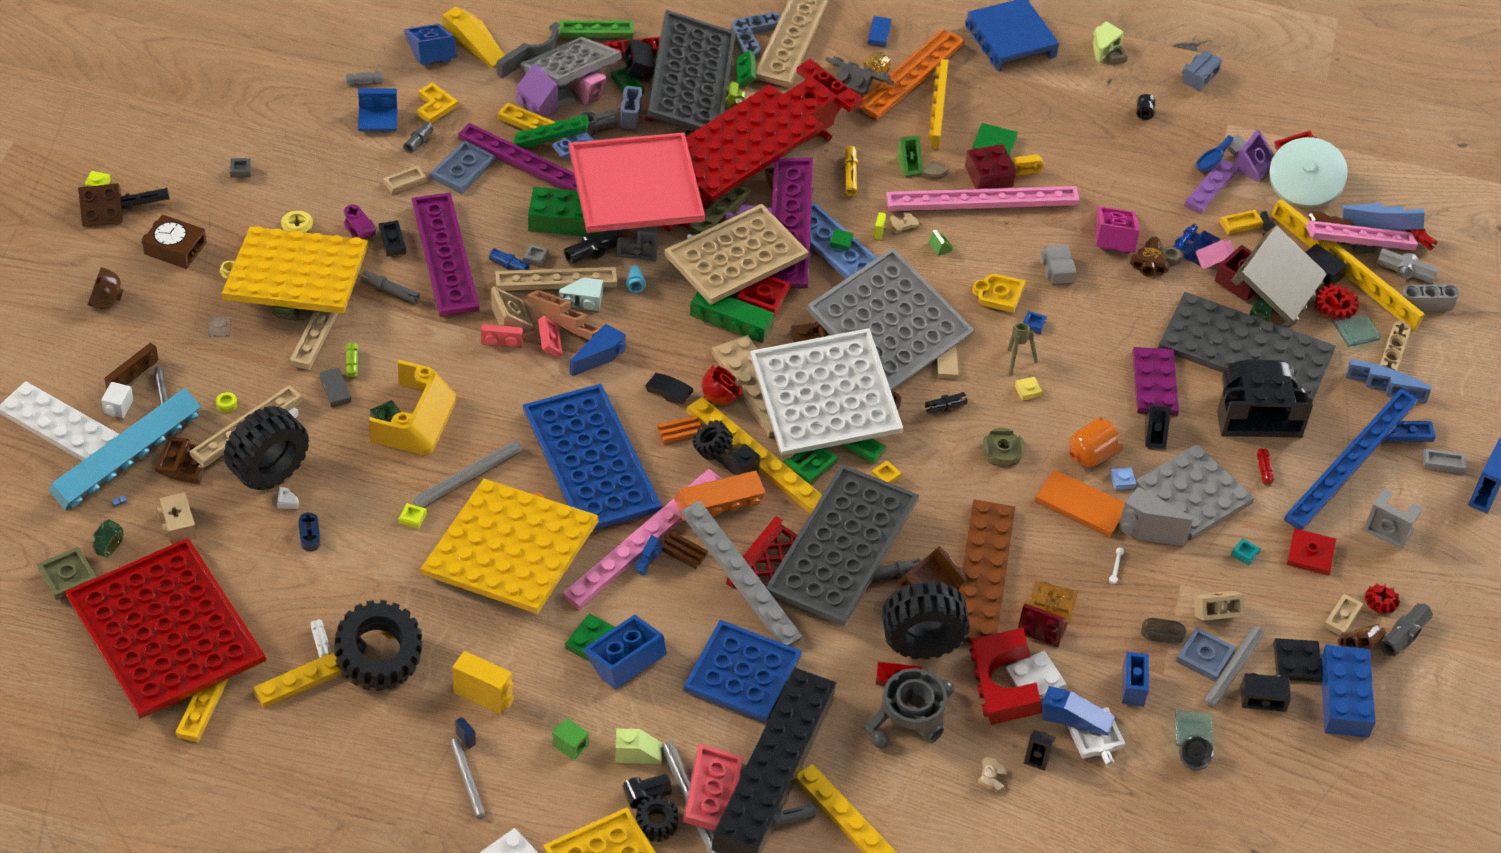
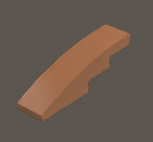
M541 290L527 295V300L558 325L578 336L590 340L602 328L588 323L587 314L571 309L572 301Z

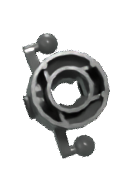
M916 668L905 669L894 674L885 685L881 709L863 727L871 736L872 744L877 748H884L889 743L888 734L883 730L877 731L888 718L901 727L915 730L929 743H934L944 731V712L947 697L951 696L954 691L953 684L949 680H941L934 673ZM911 703V706L917 707V709L908 707V704Z

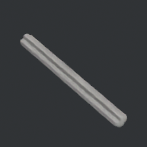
M514 440L413 498L414 505L424 507L522 450L521 444Z
M670 741L662 745V751L684 800L687 802L691 780L674 743ZM697 826L708 852L718 853L711 850L714 831Z

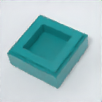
M1242 538L1232 550L1231 556L1250 566L1260 553L1261 548Z

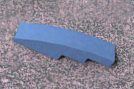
M1382 203L1343 206L1342 219L1352 221L1354 226L1399 230L1424 229L1425 212L1423 208L1404 210L1403 206L1383 207Z
M1350 359L1346 370V378L1366 381V387L1386 390V396L1394 397L1400 389H1403L1418 398L1419 402L1426 403L1431 392L1430 385L1394 369L1374 363Z

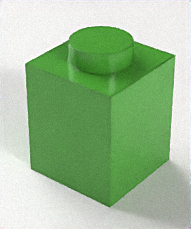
M568 718L562 724H558L552 732L553 746L572 760H575L589 746V733Z

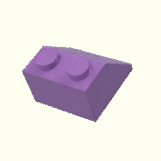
M533 64L517 85L516 100L526 110L547 118L558 112V84L540 67Z

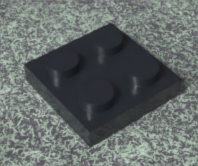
M1275 638L1273 646L1276 675L1289 677L1290 680L1322 681L1323 673L1319 641Z

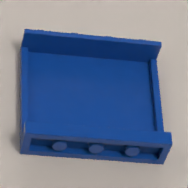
M1013 0L968 11L965 26L973 35L974 40L980 45L982 52L987 55L991 65H994L998 72L1001 71L1002 63L1042 52H1046L1049 58L1057 57L1059 42L1029 0Z

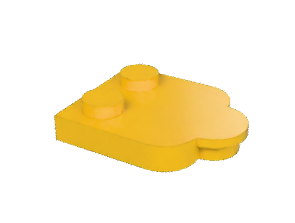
M990 274L985 280H978L974 283L972 293L978 297L979 303L985 307L1014 313L1026 287V281L999 274Z

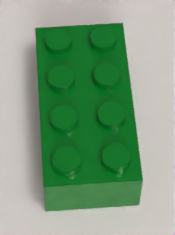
M533 186L528 212V231L584 237L590 233H594L597 236L606 232H586L578 191Z

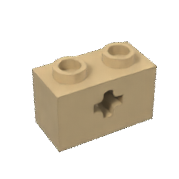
M183 492L159 498L161 506L157 508L159 520H164L165 524H162L164 537L169 536L171 545L186 538H189V540L196 539L195 523L186 493Z
M1237 591L1194 595L1195 617L1204 621L1245 616L1244 594Z

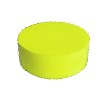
M221 393L216 398V407L222 413L233 412L238 406L237 397L232 393Z

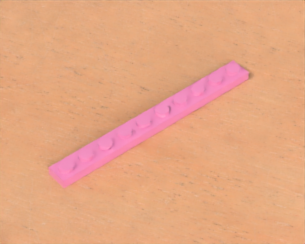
M1076 186L886 192L888 211L1072 206L1079 205V196Z
M708 469L688 487L723 478ZM672 499L563 592V599L580 610L642 556L641 553L651 535L661 540L683 520L675 500Z

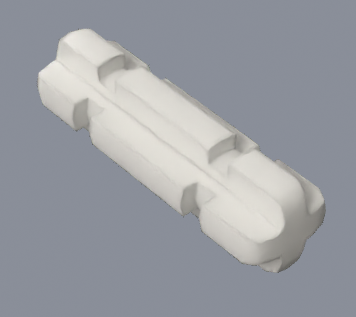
M313 620L311 622V630L319 658L330 654L331 650L322 620Z

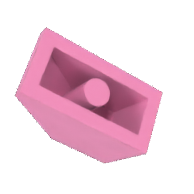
M590 72L581 79H575L573 89L584 105L601 98L606 76Z

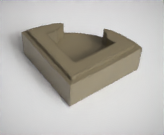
M1121 45L1116 46L1110 53L1109 64L1127 62L1128 57Z
M932 161L922 172V177L931 179V177L943 178L948 174V169Z

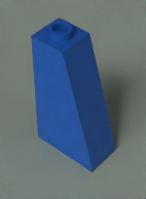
M1499 438L1487 461L1468 504L1487 514L1501 487V438Z

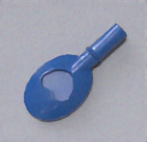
M1228 135L1216 148L1205 152L1196 163L1197 169L1204 172L1216 167L1224 156L1223 152L1226 151L1234 138Z

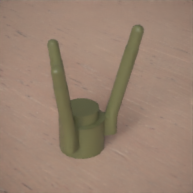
M1018 323L1013 326V333L1008 346V351H1011L1013 347L1009 375L1013 374L1018 345L1025 344L1027 340H1030L1034 362H1038L1034 331H1030V326L1025 323Z

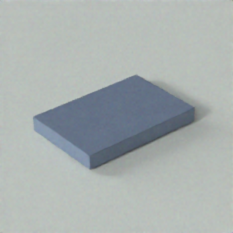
M464 140L430 173V178L463 194L496 161V156Z

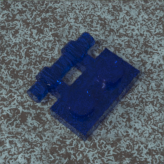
M1192 224L1184 230L1182 236L1176 239L1173 247L1183 250L1185 252L1184 258L1201 266L1196 251L1219 242L1220 238L1205 230L1198 234L1196 233L1198 226Z

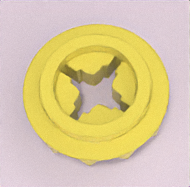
M304 211L289 212L281 220V227L285 231L307 233V231L312 230L313 219L311 215Z

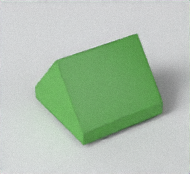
M934 229L929 244L936 254L941 255L952 251L953 247L947 238Z

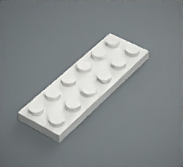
M26 381L0 404V414L81 461L119 435L117 432Z

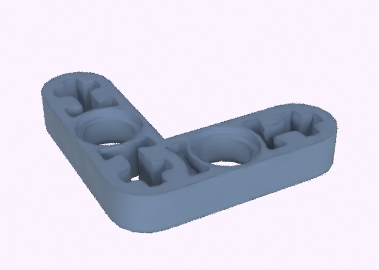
M769 12L733 20L731 31L736 32L735 40L742 54L748 52L751 47V51L755 54V60L758 59L760 56V46L754 34L775 30L782 15L777 12ZM753 23H760L761 25L756 26ZM742 38H748L750 40L744 41L742 40Z

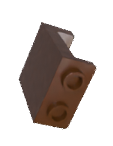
M939 546L898 580L897 583L903 589L908 584L911 586L915 585L916 582L927 583L928 581H934L938 584L942 582L947 586L951 585L957 589L967 581V577L962 569L957 567L950 559L949 554Z

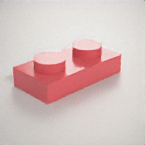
M542 316L538 320L542 350L546 354L558 358L563 354L559 326L546 316Z
M482 324L481 344L522 347L523 328Z

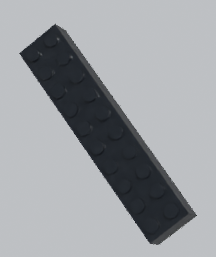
M794 667L714 831L711 850L718 853L763 852L834 700L837 682Z

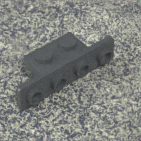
M834 56L833 59L826 57L827 62L839 67L835 78L854 91L866 95L873 79L892 86L895 83L889 79L890 75L884 72L876 74L874 73L875 70L865 66L862 69L854 62L849 61L847 64L839 57Z

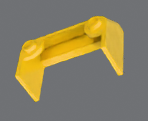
M398 360L399 385L423 390V393L413 414L406 412L397 413L393 416L391 422L370 417V442L419 455H428L434 451L456 404V394L432 368Z

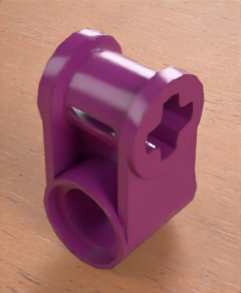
M348 205L345 207L344 215L346 219L344 220V227L353 238L367 239L376 235L373 222L359 206Z

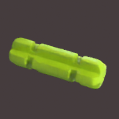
M349 342L346 345V373L348 378H356L358 376V345L355 342Z

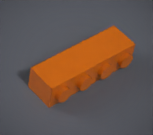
M752 471L679 489L674 500L680 515L684 508L700 500L711 516H716L722 511H736L746 505L750 507L756 506L761 502L766 492L757 471Z

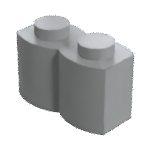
M1068 245L1044 246L1043 253L1040 254V261L1045 266V277L1049 278L1051 284L1074 282L1076 268Z

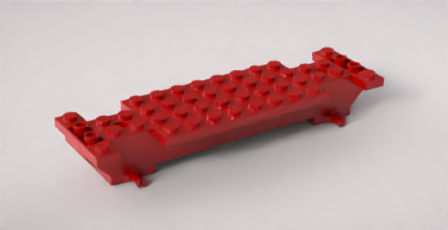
M809 59L799 65L796 73L806 80L786 93H781L769 84L686 136V141L702 204L709 200L711 202L715 201L813 137L821 136L829 142L833 135L827 132L826 129L834 124V119L843 107L850 113L863 104L864 98ZM692 223L663 225L662 227L668 232L681 225L689 230Z

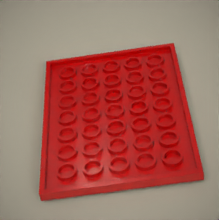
M189 538L65 591L67 600L139 719L266 662L265 654Z

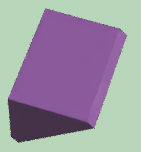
M1256 130L1240 149L1235 164L1238 166V173L1257 182L1261 181L1270 170L1274 157L1273 151L1260 130Z

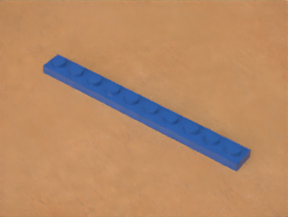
M1400 389L1285 515L1284 521L1297 529L1303 530L1415 407L1418 398Z

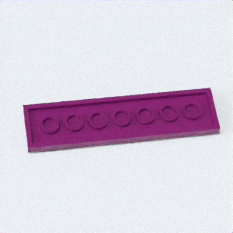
M779 158L774 162L772 214L809 252L808 258L771 275L791 283L790 289L809 288L813 158Z
M451 192L413 197L412 206L439 317L478 312L479 302Z

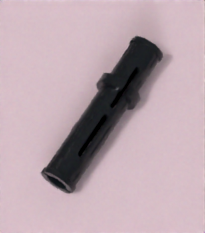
M168 188L132 195L126 193L125 196L120 197L121 208L128 207V209H132V206L170 200Z

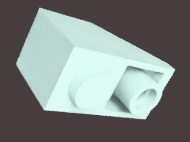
M581 278L560 289L559 297L572 301L571 308L599 311L603 296V280Z

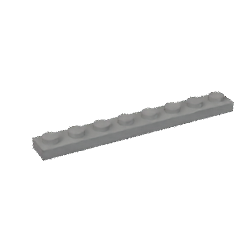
M699 500L684 508L681 515L775 640L788 646L800 641L802 638L801 633L702 502Z

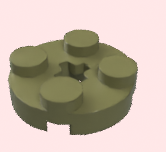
M996 428L984 437L982 451L987 457V461L992 465H1016L1020 462L1024 453L1025 443L1020 435L1018 437L1013 434V430ZM1003 444L1007 449L1000 448V445Z

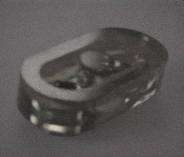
M1147 618L1142 624L1141 634L1144 638L1151 641L1179 644L1185 638L1186 628L1177 621Z

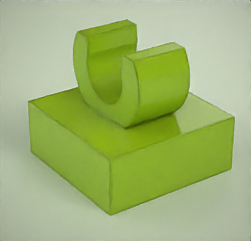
M733 81L727 89L725 107L729 109L732 104L737 105L741 102V99H745V92L738 91L739 84Z

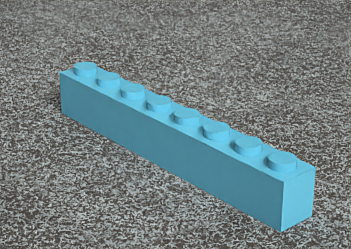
M183 388L51 483L48 491L64 510L70 506L75 508L83 501L82 497L86 494L93 495L100 489V484L104 481L106 483L112 481L117 476L116 473L119 470H127L134 464L133 460L137 457L140 459L145 457L150 452L149 449L152 446H160L166 441L165 437L170 433L172 435L178 433L183 428L181 425L185 422L189 424L199 416L197 413L201 408L200 404L186 388Z

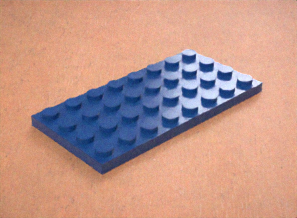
M601 383L523 404V412L567 505L598 515L599 522L593 531L653 514L662 509V505Z

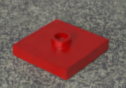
M1294 528L1287 565L1329 575L1336 538Z

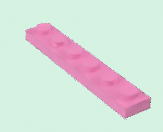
M1308 221L1306 225L1311 238L1315 240L1414 251L1418 246L1411 232Z

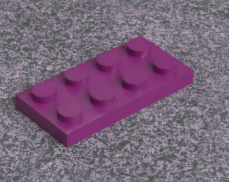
M1133 347L1137 413L1146 414L1147 404L1171 407L1170 415L1178 416L1179 403L1174 349Z

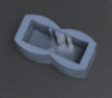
M626 86L623 91V101L620 110V126L623 129L635 130L639 125V115L642 109L641 87Z

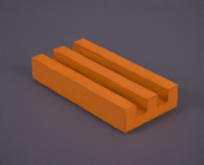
M698 416L657 424V430L663 445L694 438V434L699 433L697 430L699 428L702 429L701 423L698 422Z

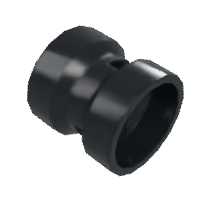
M1142 94L1138 97L1136 109L1138 118L1150 120L1154 117L1156 104L1154 96Z

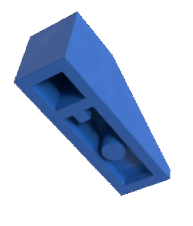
M605 324L570 360V375L575 376L613 361L619 354H623L626 349V334Z
M1052 686L1048 687L1042 702V720L1109 736L1115 719L1114 715L1071 691Z

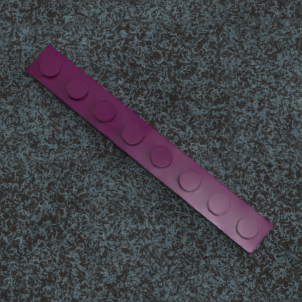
M468 123L458 133L459 140H465L495 155L498 159L561 189L578 191L574 173L471 123Z

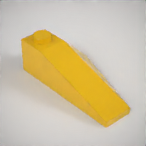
M454 7L442 15V26L454 35L455 41L492 69L497 66V60L505 56L484 23L472 13Z

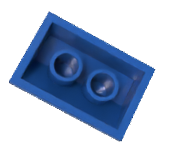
M635 614L583 649L600 678L615 690L667 655L664 635Z

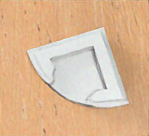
M279 487L277 508L299 509L298 497L290 492L288 488Z

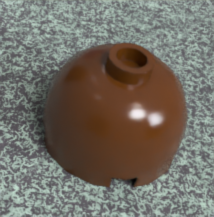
M103 267L100 268L88 306L107 309L113 306L116 300H121L124 290L120 289L121 280L115 272Z

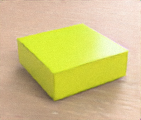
M878 213L874 232L875 240L882 239L886 213Z
M406 503L398 518L399 524L419 529L427 515V509Z

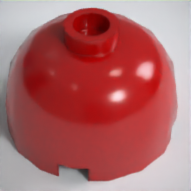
M712 365L701 381L704 398L709 403L719 406L732 404L740 397L743 389L741 384L737 386L734 382L737 378L730 371L719 365L717 368H714V365Z

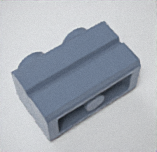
M1206 50L1200 55H1195L1190 65L1186 64L1182 70L1183 83L1192 86V88L1198 91L1202 90L1220 72L1222 59L1215 55L1213 56L1212 53Z

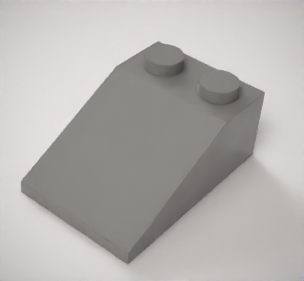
M1137 487L1124 504L1118 529L1135 539L1185 546L1194 517Z

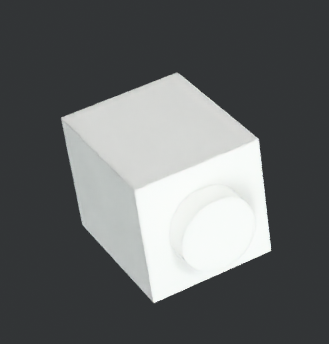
M111 382L101 399L103 413L111 417L123 419L134 401L132 388L127 385Z

